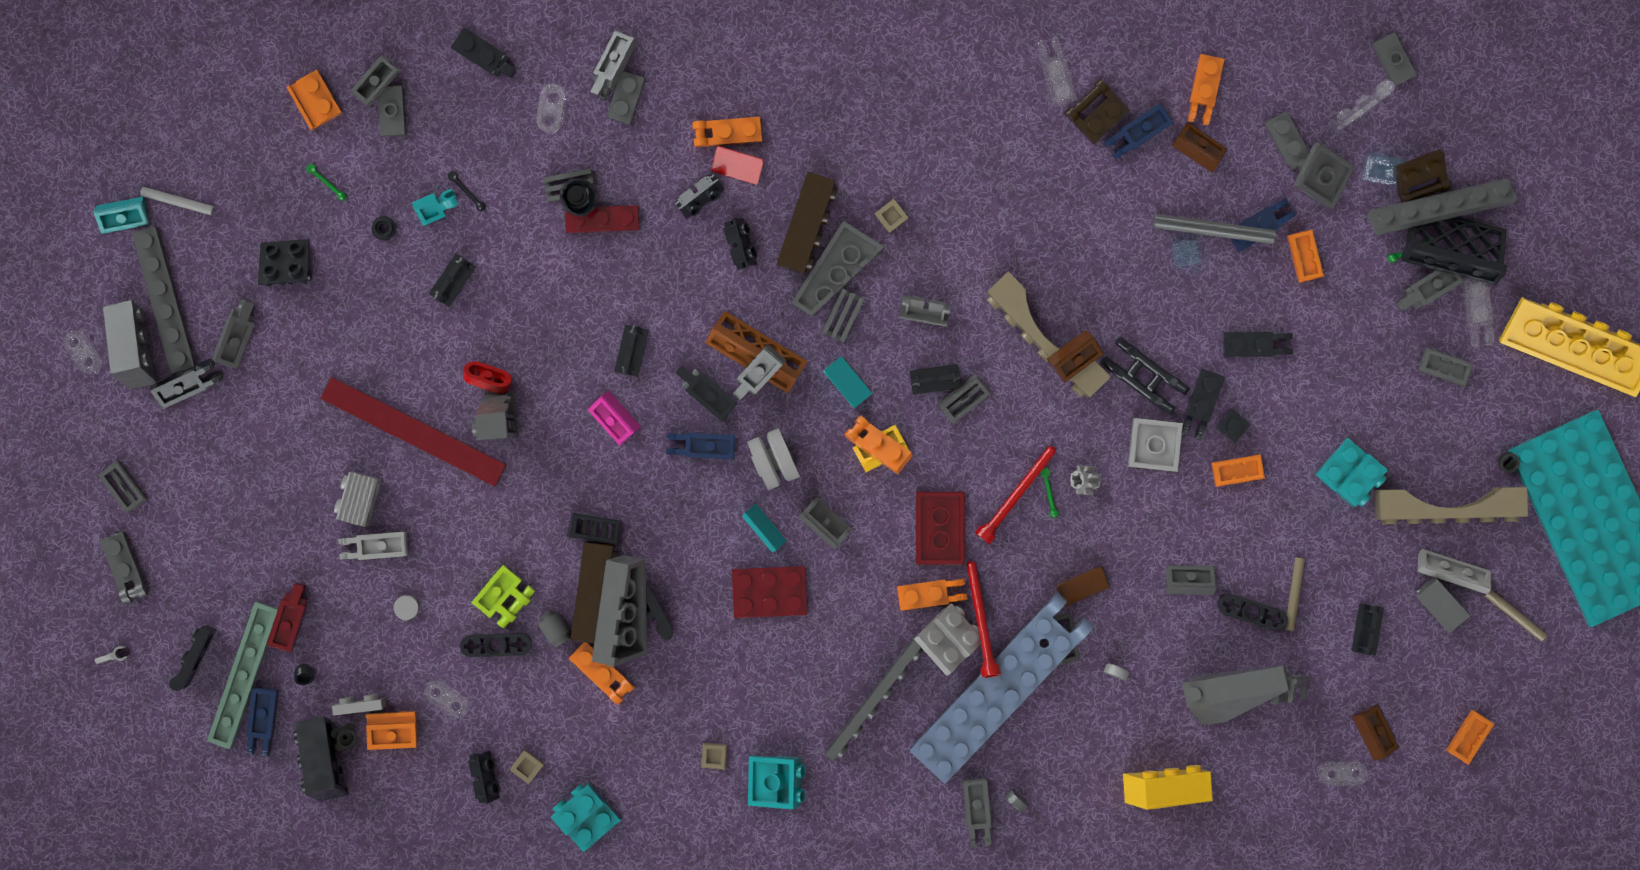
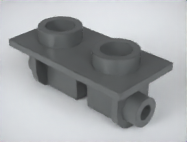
M908 295V297L903 296L899 318L947 327L951 305H948L947 302L930 299L929 305L925 306V298Z

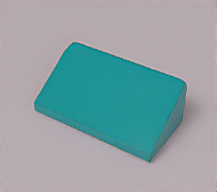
M144 197L97 205L93 211L101 234L149 225Z
M842 356L823 371L853 409L873 394Z
M757 504L753 505L743 514L742 517L771 552H775L787 541Z

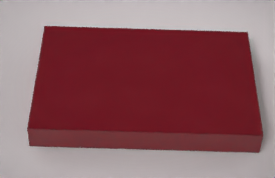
M916 491V565H965V492Z

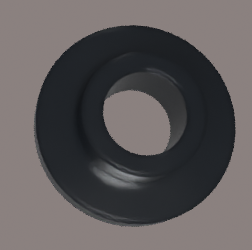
M380 216L373 221L371 230L377 239L387 241L394 237L397 227L391 218ZM383 224L388 225L386 233L380 231V227Z

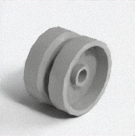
M779 428L767 433V439L771 447L769 449L766 448L760 437L747 442L753 455L751 458L759 476L763 478L768 490L780 486V478L776 470L780 469L785 480L788 482L800 477Z

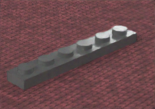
M1508 178L1369 210L1367 217L1377 236L1513 204L1517 196Z
M158 227L133 232L132 237L171 374H176L190 367H196Z
M914 638L827 748L825 755L833 761L836 757L841 758L848 749L847 742L851 737L854 739L858 737L864 728L861 724L866 718L870 720L879 709L876 705L881 698L886 700L893 691L891 686L895 680L901 681L909 670L906 668L911 660L915 662L924 650Z

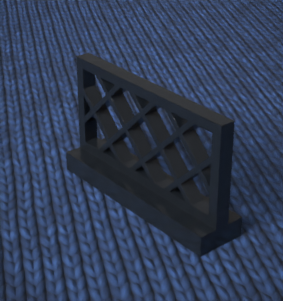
M1461 217L1408 228L1406 249L1402 253L1403 262L1495 286L1507 272V265L1504 264L1507 229ZM1439 222H1448L1453 229L1445 232ZM1433 227L1440 236L1433 239L1426 229ZM1465 227L1471 228L1476 235L1469 238L1462 229ZM1420 233L1427 243L1414 241V236ZM1457 233L1463 243L1456 245L1450 238V235ZM1488 233L1499 236L1496 244L1493 245L1486 235ZM1480 239L1487 249L1480 251L1473 242ZM1444 240L1451 249L1440 248L1437 242ZM1467 245L1474 256L1466 255L1460 249ZM1491 252L1497 261H1489L1484 255Z

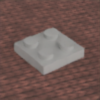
M1133 418L1128 467L1178 472L1183 423Z

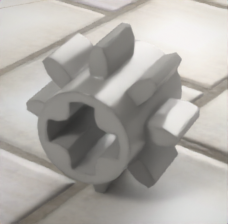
M1078 465V471L1071 473V486L1077 489L1076 494L1093 495V490L1100 487V474L1094 472V466Z

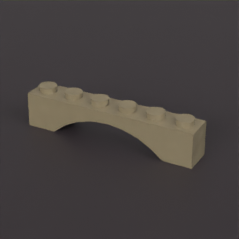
M1008 271L985 293L988 296L986 301L995 310L1000 308L1006 314L1003 317L1004 320L1011 327L1017 326L1022 331L1020 336L1029 345L1034 343L1040 349L1037 352L1038 355L1045 362H1048L1047 358L1058 351L1059 348L1046 339L1037 328L1027 304L1026 289ZM1094 361L1070 379L1074 384L1071 389L1081 398L1083 396L1090 398L1110 376Z
M1495 487L1487 495L1475 502L1450 508L1427 504L1415 498L1406 490H1374L1375 519L1382 520V524H1397V519H1406V524H1421L1422 519H1431V523H1446V518H1455V523H1470V518H1479V522H1495V517H1504V522H1519V517H1528L1527 487Z

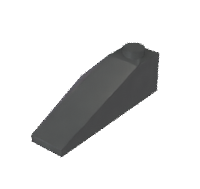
M1285 665L1195 676L1182 683L1187 707L1201 725L1225 723L1290 690Z

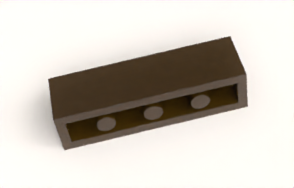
M807 171L776 263L777 267L801 275H805L806 270L811 271L815 257L811 256L813 248H819L823 234L819 233L821 224H827L831 212L826 210L829 201L834 202L838 188L834 187L835 180Z
M584 542L571 640L595 642L606 560L618 557L619 551H614L615 545Z

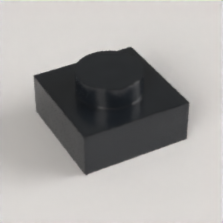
M1230 409L1215 428L1233 443H1236L1250 426V423L1233 409Z

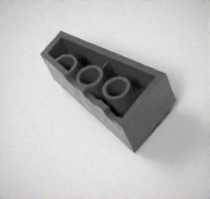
M626 555L606 560L592 656L593 662L615 667L647 654L645 559Z

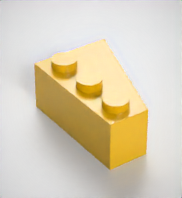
M1200 765L1186 766V770L1166 768L1164 771H1143L1140 773L1123 774L1125 803L1146 810L1213 801L1211 771L1201 769Z

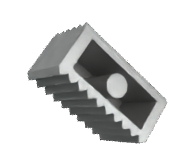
M349 472L348 476L345 475L341 483V489L344 490L342 499L337 500L334 513H337L336 519L362 527L369 526L382 479L357 472Z

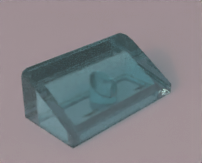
M1367 151L1361 179L1397 186L1394 166L1410 160Z

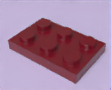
M805 566L732 569L734 618L807 615Z

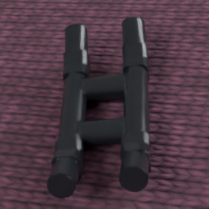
M1119 337L1115 344L1135 361L1127 372L1107 356L1102 359L1101 364L1152 404L1171 415L1176 407L1157 393H1154L1156 388L1163 380L1173 389L1186 395L1190 387L1161 368L1123 337ZM1142 366L1155 374L1147 386L1134 378Z

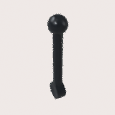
M454 171L449 172L448 179L454 181L476 204L477 210H485V203L480 202L458 179L457 173Z

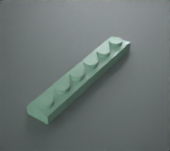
M258 601L254 603L207 742L228 749L233 748L251 696L252 687L255 685L268 647L267 642L278 608Z

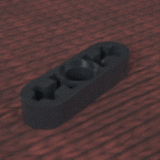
M1224 594L1217 602L1218 610L1223 615L1271 630H1282L1288 622V617L1283 610L1236 595ZM1232 598V603L1241 606V601H1244L1245 603L1240 610L1241 616H1237L1239 610L1230 608L1226 612V607L1223 606L1224 601L1228 602ZM1250 605H1255L1259 611L1258 616L1254 619H1249L1246 616V609ZM1264 608L1268 609L1265 614L1275 616L1276 612L1279 613L1278 617L1282 619L1281 623H1276L1275 626H1272L1273 621L1265 618L1264 623H1260L1264 617Z
M526 633L470 634L464 637L460 643V650L467 657L521 656L528 653L532 648V640ZM506 637H510L509 642H517L519 637H522L523 642H527V646L523 647V651H519L518 646L509 647L511 652H507L508 641ZM482 638H486L484 644L486 653H482L483 647L475 648L472 653L470 648L465 646V644L470 642V639H473V642L478 644L483 643ZM493 638H499L503 642L501 651L495 652L490 648V641Z

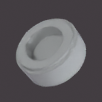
M410 595L398 598L394 604V612L402 620L414 618L420 609L417 599Z
M1110 663L1106 664L1103 671L1123 681H1127L1129 671Z

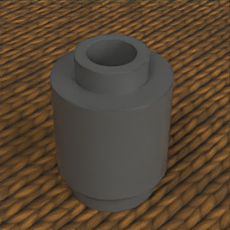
M550 610L539 617L541 622L537 625L549 644L552 643L555 648L571 638L569 634L570 629L559 612L554 614Z

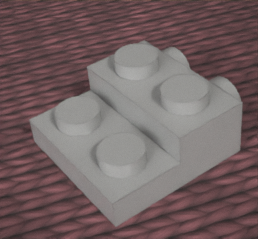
M953 604L944 608L914 638L946 676L951 674L981 644L978 627L973 624L970 625L964 618L965 612L958 606L954 607Z

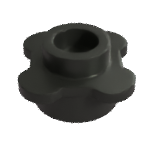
M347 723L344 727L334 728L331 731V736L335 740L334 747L336 750L343 751L344 748L347 749L357 745L358 738L354 732L355 727L353 724Z

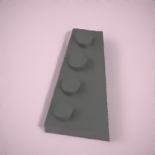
M843 221L791 304L812 317L865 267L884 246Z

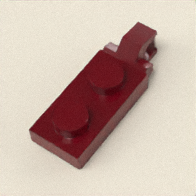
M298 582L294 583L291 594L285 593L284 598L281 599L267 646L289 653L293 651L307 607L308 599L302 598L306 585Z

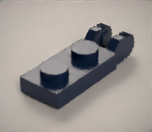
M1159 103L1121 128L1119 133L1105 141L1104 144L1106 147L1112 146L1117 140L1122 137L1128 145L1120 148L1112 155L1116 160L1128 151L1138 148L1173 125L1174 122L1163 105Z
M1284 198L1238 225L1277 230L1283 223L1297 215L1292 211L1285 214L1281 219H1276L1273 212L1289 203ZM1230 238L1238 253L1256 243L1255 241Z
M667 433V439L674 441L686 440V449L669 448L666 449V454L685 455V457L734 460L736 435Z
M252 687L246 737H248L247 755L253 756L256 752L257 738H263L262 757H269L279 689Z

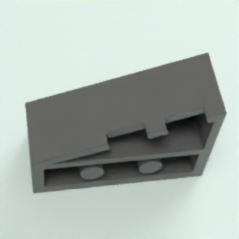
M514 390L501 394L493 392L484 394L476 411L475 420L472 421L473 435H477V440L518 438Z

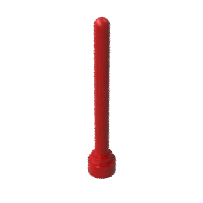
M1053 446L1047 447L988 524L985 523L983 526L980 525L976 530L975 534L984 539L983 541L990 545L996 538L994 535L997 533V527L1054 456L1056 449Z
M970 561L967 563V571L984 662H982L983 667L980 668L982 678L996 677L1002 675L1000 664H997V660H994L977 566L975 562Z

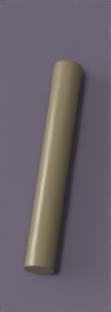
M1295 557L1287 609L1288 622L1284 630L1294 631L1305 563L1303 558Z
M1492 589L1488 594L1483 595L1539 641H1543L1547 637L1543 630Z

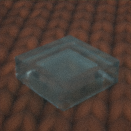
M1197 240L1172 243L1174 267L1200 264Z

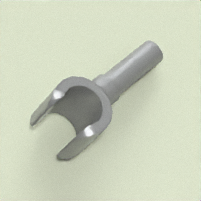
M118 646L112 653L95 658V663L99 664L114 659L118 661L126 660L129 656L123 658L118 656V650L126 648V646Z

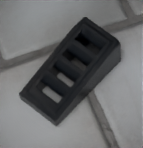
M571 513L567 537L617 545L621 521ZM578 519H583L580 534L576 533ZM588 520L593 521L590 535H586ZM598 522L603 523L600 537L596 536ZM608 524H614V533L612 525L610 538H605Z

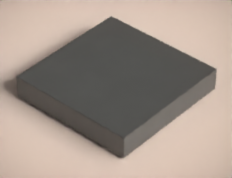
M1314 143L1293 186L1323 206L1334 209L1355 166L1321 143Z

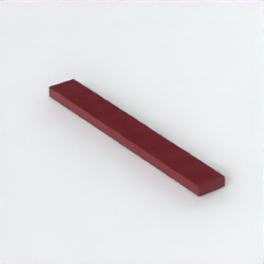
M333 377L330 378L320 398L493 486L497 485L507 465Z

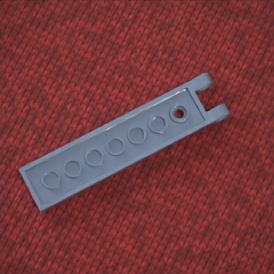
M1056 593L994 659L997 660V664H1000L1002 675L982 678V674H980L909 749L944 784L951 779L1077 644L1093 630L1094 625L1084 618L1069 633L1053 618L1067 603V600L1059 593ZM1041 639L1049 641V645L1046 648L1040 646Z

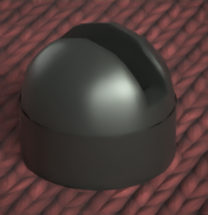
M1503 452L1499 455L1497 463L1503 471L1511 473L1518 469L1520 460L1512 452Z

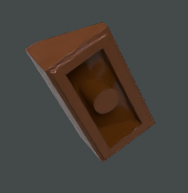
M1189 122L1186 123L1172 144L1174 148L1211 173L1219 165L1227 151L1226 147Z
M1085 330L1048 357L1047 360L1061 380L1066 383L1104 353L1095 338Z
M1100 565L1055 584L1058 593L1067 600L1064 607L1109 588L1103 568Z
M1378 704L1352 716L1373 760L1385 759L1399 748Z

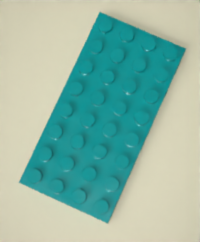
M1599 410L1587 413L1509 449L1508 452L1514 453L1520 460L1517 472L1524 487H1527V494L1588 626L1594 627L1639 606L1640 499Z

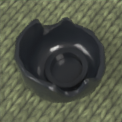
M583 178L570 179L560 190V203L566 212L574 216H585L596 208L597 192L592 184Z

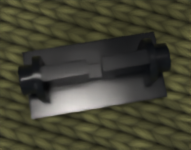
M713 173L710 176L706 175L694 184L698 190L696 194L689 188L677 197V201L674 202L686 219L697 215L703 206L710 201L717 200L725 190Z
M733 218L732 221L725 222L723 230L728 245L737 244V247L730 249L733 265L737 267V270L757 265L755 260L757 259V251L750 242L749 235L751 231L748 223L744 221V218Z
M455 253L429 294L439 302L450 307L476 266Z
M625 324L614 372L638 377L648 337V329Z
M958 364L909 371L913 395L956 389L961 385Z
M1359 603L1352 652L1376 656L1384 607Z
M490 750L481 754L469 755L470 760H468L471 777L479 776L480 780L473 781L475 799H478L479 803L485 804L499 799L500 786L495 778V761L491 757Z

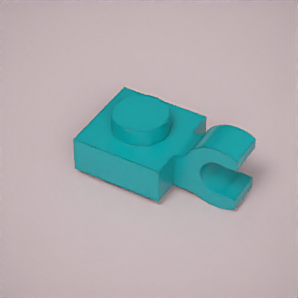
M453 189L444 191L439 198L433 193L412 202L413 208L423 226L446 217L444 210L454 208L459 204Z

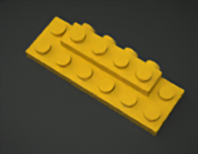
M1521 297L1499 338L1500 343L1637 397L1640 391V344L1635 343L1631 339V334L1620 329L1617 333L1610 331L1609 325L1598 320L1594 324L1586 321L1587 317L1576 311H1573L1572 315L1563 312L1565 308L1551 302L1549 306L1543 303L1541 305Z

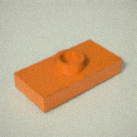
M1313 229L1288 235L1287 239L1298 283L1324 277Z
M1261 454L1211 463L1215 487L1265 479Z
M1471 710L1445 751L1469 765L1493 728L1494 723L1476 711Z

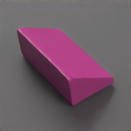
M610 391L603 394L588 409L619 446L641 428Z

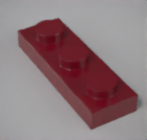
M639 206L596 207L585 216H574L565 211L566 233L640 230Z

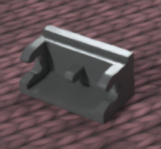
M815 497L798 516L834 550L852 530L818 497Z
M1431 577L1416 591L1418 593L1416 597L1448 633L1452 632L1470 617L1468 612L1435 577Z
M1287 674L1290 690L1272 698L1271 704L1278 705L1285 701L1292 703L1295 698L1296 688L1301 690L1300 698L1304 700L1307 697L1308 682L1311 681V676Z

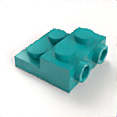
M1346 438L1315 476L1351 507H1357L1358 504L1363 506L1370 499L1371 495L1368 493L1374 486L1378 488L1385 482L1387 477L1384 474L1388 470L1370 454H1366L1349 438Z
M749 756L748 805L782 809H796L800 807L801 803L805 800V789L801 788V778L805 777L806 766L801 763L802 757Z
M590 782L586 786L582 783L571 792L573 797L567 802L562 799L552 808L554 813L551 816L552 820L566 836L569 835L583 852L621 821V818Z

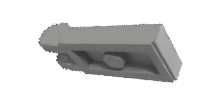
M407 531L357 535L352 538L338 539L339 544L342 545L357 543L356 553L343 552L339 554L340 559L358 558V560L409 556Z

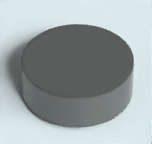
M1011 789L1006 794V799L1019 812H1024L1030 806L1014 789Z

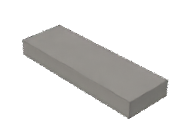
M1420 550L1418 555V572L1485 594L1490 592L1491 571L1428 550Z

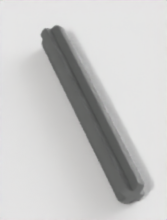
M1160 214L1155 215L1153 223L1155 228L1269 244H1273L1276 240L1275 230Z

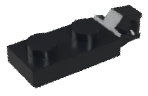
M463 27L452 44L451 49L491 75L494 74L498 77L502 72L509 78H513L516 74V69L507 63L510 58Z
M683 366L676 371V374L685 381L681 385L685 391L720 421L723 422L738 404L702 372H698L695 369L690 373Z

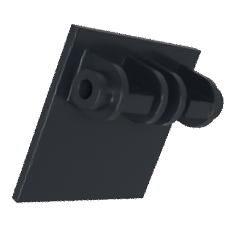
M309 239L260 243L258 285L269 287L272 284L285 285V283L292 285L293 282L307 284V281H311L312 274L311 271H308Z

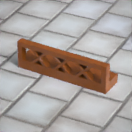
M724 311L714 325L705 342L745 368L767 344L770 345L786 361H792L799 366L797 370H794L787 366L785 361L768 380V382L786 393L790 392L808 362ZM726 321L734 326L735 330H729L725 328L724 326H722L723 322ZM749 335L753 337L756 343L748 342L744 336Z

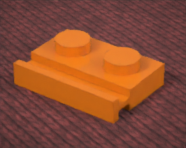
M318 70L297 80L293 85L286 87L310 130H314L342 114L341 109Z
M417 711L367 713V750L418 747Z

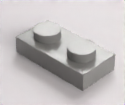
M369 694L363 696L364 700L354 701V697L340 698L339 703L332 705L333 716L382 710L387 707L386 697L379 698L378 694Z

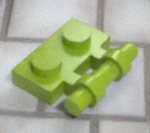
M502 565L471 603L489 618L496 612L500 613L502 617L497 621V624L504 629L509 622L513 623L517 618L516 614L524 605H528L531 601L530 597L534 594L535 590L528 585L523 592L520 591L517 586L522 582V579L507 566ZM510 595L514 596L516 600L509 608H506L503 603Z

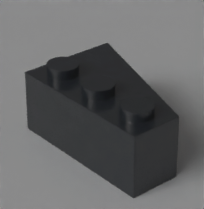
M321 716L295 723L296 731L293 732L296 745L299 747L300 754L297 755V763L299 768L302 769L303 778L300 780L303 793L320 802L349 795L347 788L343 789L340 782L339 774L343 773V769L337 763L336 751L338 750L335 749V740L331 736V731L333 730L331 720Z

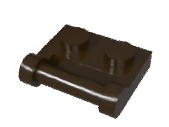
M1101 79L1094 83L1095 87L1073 108L1069 107L1064 112L1068 119L1093 145L1130 111ZM1102 94L1106 100L1083 121L1079 114Z
M1440 149L1394 166L1398 196L1401 203L1416 200L1440 190L1444 192L1450 189L1445 154ZM1434 178H1436L1437 182L1431 183L1429 185L1418 188L1411 192H1409L1408 188L1419 185Z

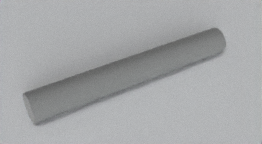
M142 187L140 193L141 196L211 216L215 208L208 204L147 187Z

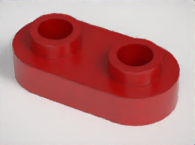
M478 361L469 362L464 366L463 379L468 384L498 394L505 393L510 389L512 378L507 371Z

